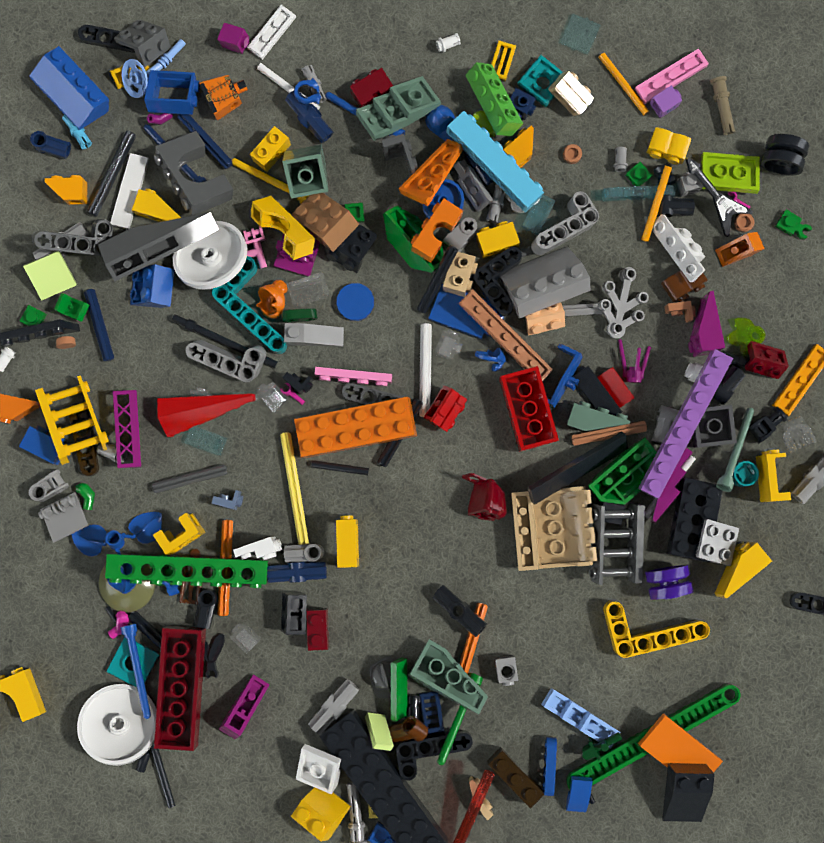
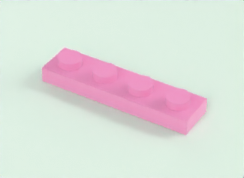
M697 49L639 84L634 90L642 102L647 104L655 95L671 85L675 87L706 68L709 63L701 51Z
M315 367V376L319 377L321 381H330V378H335L341 383H349V380H356L357 384L368 385V382H376V386L387 387V384H392V374Z

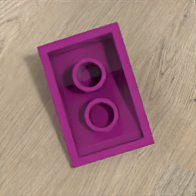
M710 291L700 300L690 342H688L689 352L693 353V357L709 355L712 350L721 351L725 348L714 291Z

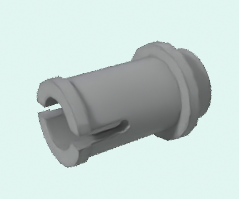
M626 147L615 148L613 168H615L616 172H625L626 168H628L626 163Z

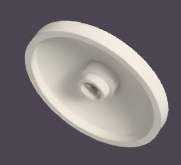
M216 221L219 230L173 253L174 270L186 285L196 289H212L229 282L239 273L247 258V244L242 233L234 225L223 221Z
M114 684L95 692L83 705L77 722L78 738L86 753L100 763L113 766L125 765L142 757L155 740L157 709L151 698L147 695L151 717L145 719L142 714L137 687L127 684Z

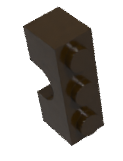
M502 747L487 760L488 765L530 809L545 795L535 781L521 770Z

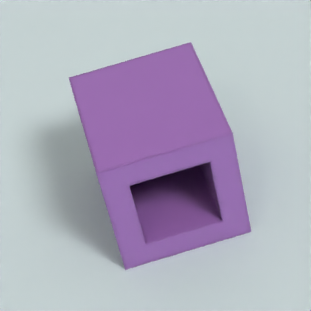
M671 85L655 95L650 105L659 118H662L679 107L682 102L681 94Z

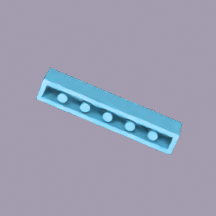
M463 111L447 126L446 133L455 142L462 145L463 150L525 213L544 194L542 186L538 182H534L529 177V173L516 164L513 156L507 155L503 151V147L498 141H493L489 137V132L484 127L481 128L471 114Z

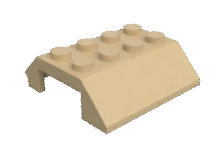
M585 486L560 489L535 505L531 502L528 491L511 493L519 571L568 566L593 565V561H597L596 547H591V543H596L594 527H589V523H594L592 507H587V504L592 503L591 492L586 490Z

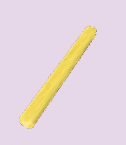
M285 432L281 433L280 437L298 545L309 544L291 433Z

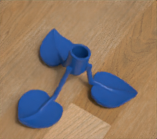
M147 512L133 518L129 524V530L133 535L120 534L115 530L106 533L105 529L100 525H89L71 534L72 539L78 550L86 556L99 555L102 551V546L107 544L117 554H121L120 549L124 546V538L134 539L137 537L138 541L144 544L154 542L156 539L153 534L162 528V514L160 512ZM124 563L120 568L121 572L125 575L130 574L133 570L132 565L129 563ZM107 579L108 583L122 594H127L136 586L135 583H130V579H122L121 583H110L109 579Z

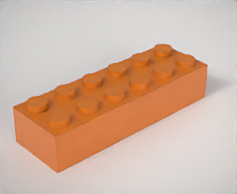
M409 397L294 419L302 458L417 436L411 399Z

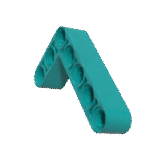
M247 256L242 269L235 276L240 278L239 282L231 284L230 280L219 287L213 288L212 295L222 307L273 353L282 354L287 349L284 338L236 295L256 274L258 269L255 261ZM251 263L252 268L246 271L243 269L245 264ZM224 290L227 292L224 298H218L220 291ZM240 303V309L232 311L233 304ZM248 316H254L252 323L247 324L245 322ZM262 328L269 330L266 336L259 335V331ZM275 341H282L283 344L281 348H273V344Z

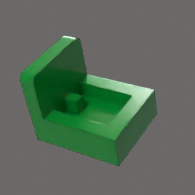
M61 293L54 310L82 322L89 304Z

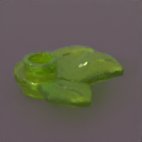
M736 318L734 323L737 330L731 332L727 337V341L730 344L740 346L741 354L749 355L747 345L751 341L761 344L765 340L766 334L763 328L755 326L750 319ZM753 332L758 334L757 339L752 337Z

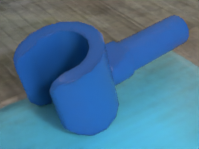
M162 581L169 596L180 593L178 590L179 585H170L168 581Z

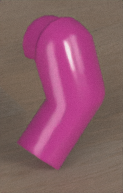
M117 612L116 626L108 631L112 639L122 634L120 627L129 625V615L126 612Z

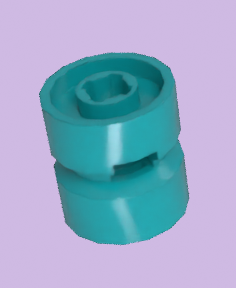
M750 461L737 462L732 475L734 486L745 487L753 485L758 480L759 470Z

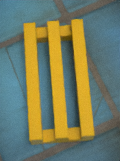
M498 40L491 64L495 67L500 47L503 46L504 50L497 69V75L499 79L506 82L516 45ZM510 48L511 52L504 75L500 74L507 50Z

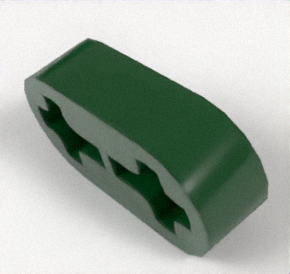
M314 308L292 309L281 312L284 323L306 322L318 319L317 309Z

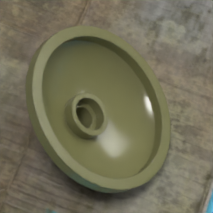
M106 564L104 565L99 577V590L102 598L111 608L117 611L134 612L143 608L151 600L155 591V584H150V580H142V584H136L130 592L122 594L108 583L105 578ZM144 564L141 567L143 575H150L153 571L149 564Z

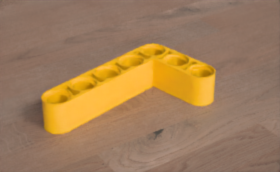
M608 601L603 608L613 650L623 658L701 640L710 633V627L706 622L693 620L631 636L623 606L619 602ZM613 604L618 607L615 615L609 613V608ZM617 624L623 626L620 634L614 632V627ZM701 624L703 631L697 635L695 627ZM679 629L684 631V636L681 639L676 637V632ZM659 634L665 635V641L662 644L657 642ZM645 638L646 646L639 648L638 641ZM622 643H626L628 646L625 653H620L619 646Z

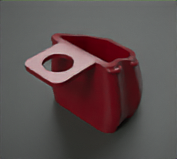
M474 473L462 475L463 479L474 483L468 505V515L486 521H493L506 516L505 493L495 480L486 479ZM469 477H475V478H477V479H479V480H474V479H471V478H469Z

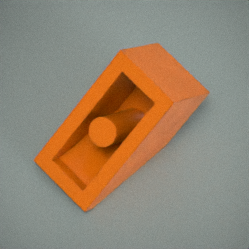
M752 232L721 246L715 251L722 267L752 256L765 248L758 232Z
M0 394V422L10 424L11 420L19 421L41 407L40 403Z

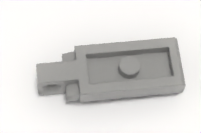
M465 160L458 161L454 165L455 170L459 174V180L457 181L476 211H481L493 199L474 169Z

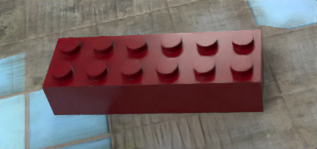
M166 626L162 628L154 749L194 751L198 747L206 628Z

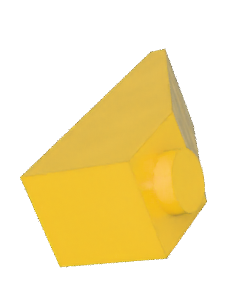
M147 188L145 191L138 190L132 207V211L136 215L158 222L181 218L156 194L157 192Z

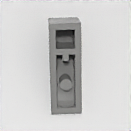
M285 323L284 342L287 345L343 347V327Z

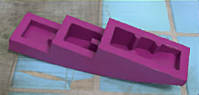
M688 448L684 450L661 496L656 500L651 518L653 524L680 493L675 486L687 473L681 466L693 453Z

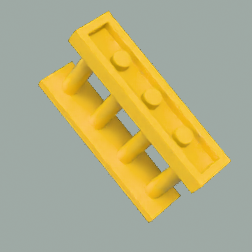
M81 375L77 376L79 385L53 394H45L43 388L35 390L62 465L69 463L67 456L71 455L70 453L98 443H101L104 451L107 450L105 443L109 442L106 432H101L87 394V392H91L87 381L83 382ZM81 392L83 393L86 402L59 411H51L49 405L53 404L52 402ZM89 409L92 419L65 428H57L55 422L59 421V418ZM95 426L98 436L71 445H63L61 439L65 438V435Z

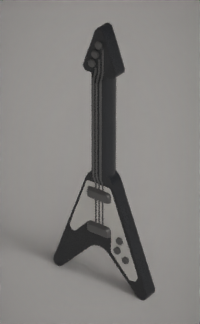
M686 158L685 161L689 173L694 174L713 197L724 236L729 237L732 215L752 214L753 211L719 193L700 169L701 165L690 158Z

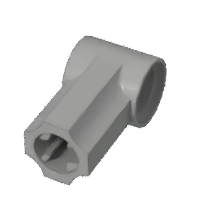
M661 405L658 412L660 414L656 417L657 424L651 440L658 444H662L679 410Z
M319 544L285 545L284 547L285 562L318 561L324 556V549ZM312 547H316L319 551L316 558L310 555Z

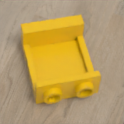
M779 450L761 452L762 455L756 456V464L759 470L760 502L791 500L790 492L778 493L775 459L786 457V453H779Z

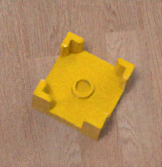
M185 513L178 518L185 530L177 534L175 538L169 530L164 533L162 530H159L153 534L165 555L176 553L206 533L193 513L190 515Z

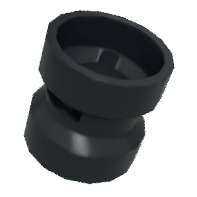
M671 163L660 165L653 170L654 175L658 178V185L664 166L672 167ZM672 170L666 187L677 182L676 176L672 174Z

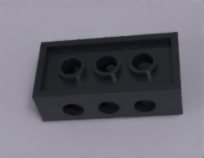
M682 478L679 483L678 490L680 493L676 499L666 554L710 562L697 558L696 554L704 520L709 519L717 522L723 491L718 489L714 483ZM697 496L701 498L700 506L695 503ZM693 515H696L698 518L696 525L691 520ZM690 534L694 536V542L692 544L688 542V536Z

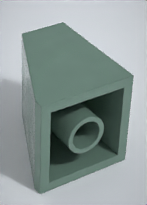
M322 144L285 151L282 162L291 199L329 191Z

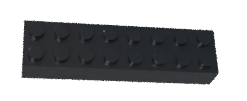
M354 709L319 736L332 755L341 759L340 766L396 843H448V837L408 782L400 776L399 770L386 752L381 749H373L368 728Z

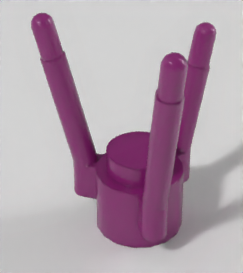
M619 339L618 344L623 377H626V382L641 383L642 379H644V371L651 347H647L641 367H639L641 348H637L635 367H629V370H627L622 340Z

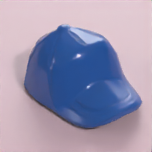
M440 105L426 115V125L444 141L447 139L453 140L446 131L447 126L455 119V116L448 107Z

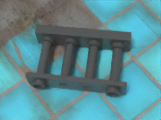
M629 503L628 510L605 511V506L593 504L594 523L592 527H594L596 543H592V547H596L597 561H593V565H591L589 570L591 581L598 585H603V577L626 576L627 580L633 583H642L645 505ZM628 518L627 530H604L605 519ZM604 538H628V547L626 549L604 550ZM627 557L626 568L603 569V558Z

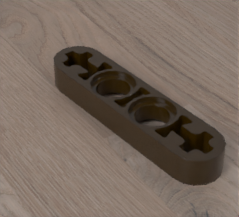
M87 409L80 413V419L89 420ZM69 415L71 425L77 424L75 421H79L78 415ZM87 428V432L83 436H80L78 432H74V442L77 443L92 438V428ZM95 445L90 446L91 451L88 454H83L81 450L76 451L80 470L86 476H94L99 471ZM93 456V459H89V463L91 465H94V468L91 469V473L88 470H85V467L88 466V461L83 460V457L89 458Z

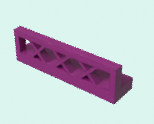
M137 390L113 391L117 468H141ZM129 395V403L125 408L118 404L117 396ZM129 406H130V413H129L128 411H126V409H127ZM124 412L131 420L126 427L119 423V417ZM119 426L123 429V430L120 432V434H119ZM125 431L132 436V441L127 446L120 442V436ZM120 445L124 448L122 452L120 451ZM127 450L133 455V463L121 464V456Z

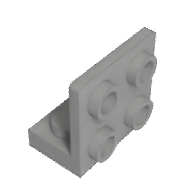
M705 519L696 557L711 561L712 563L731 566L739 528Z

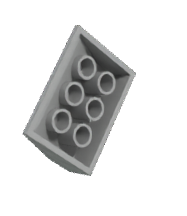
M568 246L516 266L499 277L519 318L591 291L589 274L582 262Z

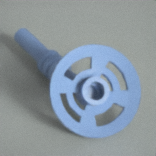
M180 39L147 71H145L143 65L138 60H127L122 67V82L127 93L134 98L142 97L146 92L150 70L160 71L163 68L166 69V65L172 62V58L186 43ZM131 85L138 88V92L134 91Z

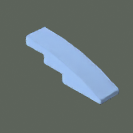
M553 688L550 689L541 704L598 742L617 732L621 733Z

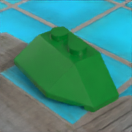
M398 205L384 212L383 217L387 240L411 268L431 273L437 270L444 256L442 246L431 263L411 251L413 237L416 233L420 234L423 230L421 228L423 222L419 217L406 210H402Z
M646 438L641 439L595 475L588 485L589 489L600 502L625 505L641 491L638 487L657 453Z

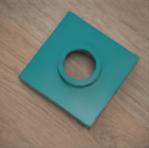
M540 55L517 82V85L536 98L535 100L546 108L555 97L548 88L563 72ZM539 77H546L549 80L550 85L546 89H542V87L537 85L536 81Z
M124 638L106 672L137 687L134 671L129 670L125 666L130 652L127 638ZM136 641L145 684L160 653Z

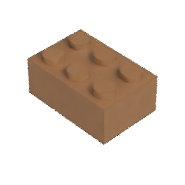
M324 193L309 195L291 214L317 241L332 252L359 225L349 210Z

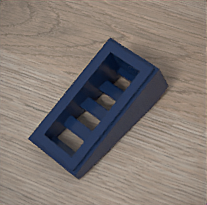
M439 693L419 694L423 724L428 727V724L439 723V727L428 728L427 735L444 733ZM436 699V702L424 704V700ZM437 706V710L427 712L425 708ZM438 715V718H436V719L427 720V717H426V716Z

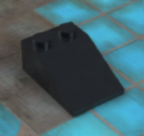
M668 763L663 821L702 822L713 794L715 774L707 764Z

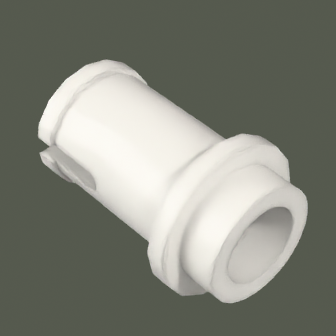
M457 33L443 39L440 37L436 41V47L439 52L442 51L444 53L446 49L460 45L461 43L458 42L460 38Z
M8 347L1 349V372H4L10 360L15 358L14 354L16 352Z

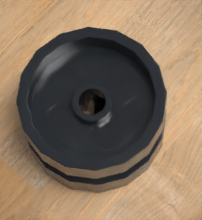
M791 134L770 135L766 141V152L763 154L761 166L767 171L781 175H799L804 170V158L808 154L809 143L805 139Z

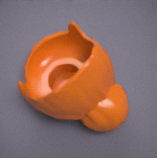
M278 279L272 284L260 287L258 290L260 303L256 304V306L261 309L266 318H278L285 307L284 294L288 288L282 280Z

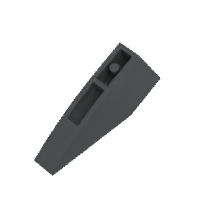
M211 212L133 227L99 243L98 246L104 263L115 282L219 230V227Z

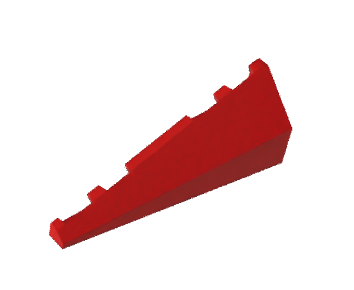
M255 394L157 398L158 420L166 436L174 437V435L180 432L188 431L196 425L204 424L226 414L228 411L238 409L246 403L254 402Z

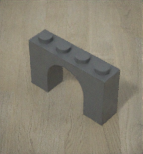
M197 131L155 146L154 155L156 164L162 167L166 180H170L174 193L180 196L184 209L188 210L191 216L230 201L233 197V188L224 174L199 183L187 180L180 173L179 170L183 165L205 156V144Z

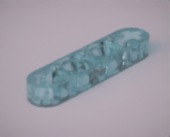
M666 185L663 195H671L674 198L675 186ZM658 186L605 188L601 190L602 201L645 200V198L651 200L654 199Z

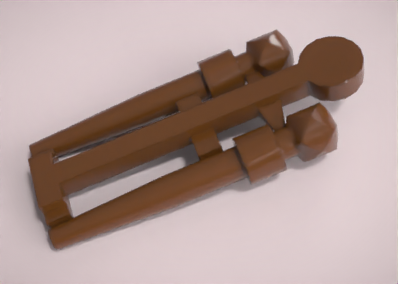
M193 549L190 552V556L192 558H199L200 551ZM184 566L181 571L184 577L191 576L193 573L192 567L191 574H187L189 566ZM206 568L202 569V576H204ZM182 581L179 603L198 605V596L202 591V586H197L196 600H192L194 586L189 584L188 599H183L186 581Z

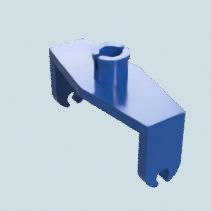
M562 344L558 345V349L574 358L562 376L551 400L547 398L549 406L553 408L556 407L567 387L573 391L576 389L575 385H578L579 379L573 376L583 358L581 353Z

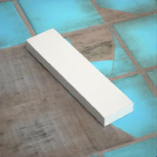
M130 153L110 222L112 226L130 229L134 216L132 207L138 190L142 188L150 160L148 157Z

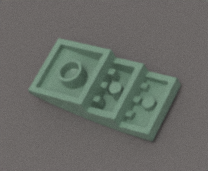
M423 76L390 87L389 93L375 97L372 104L356 109V116L373 141L427 115L440 106L441 101Z

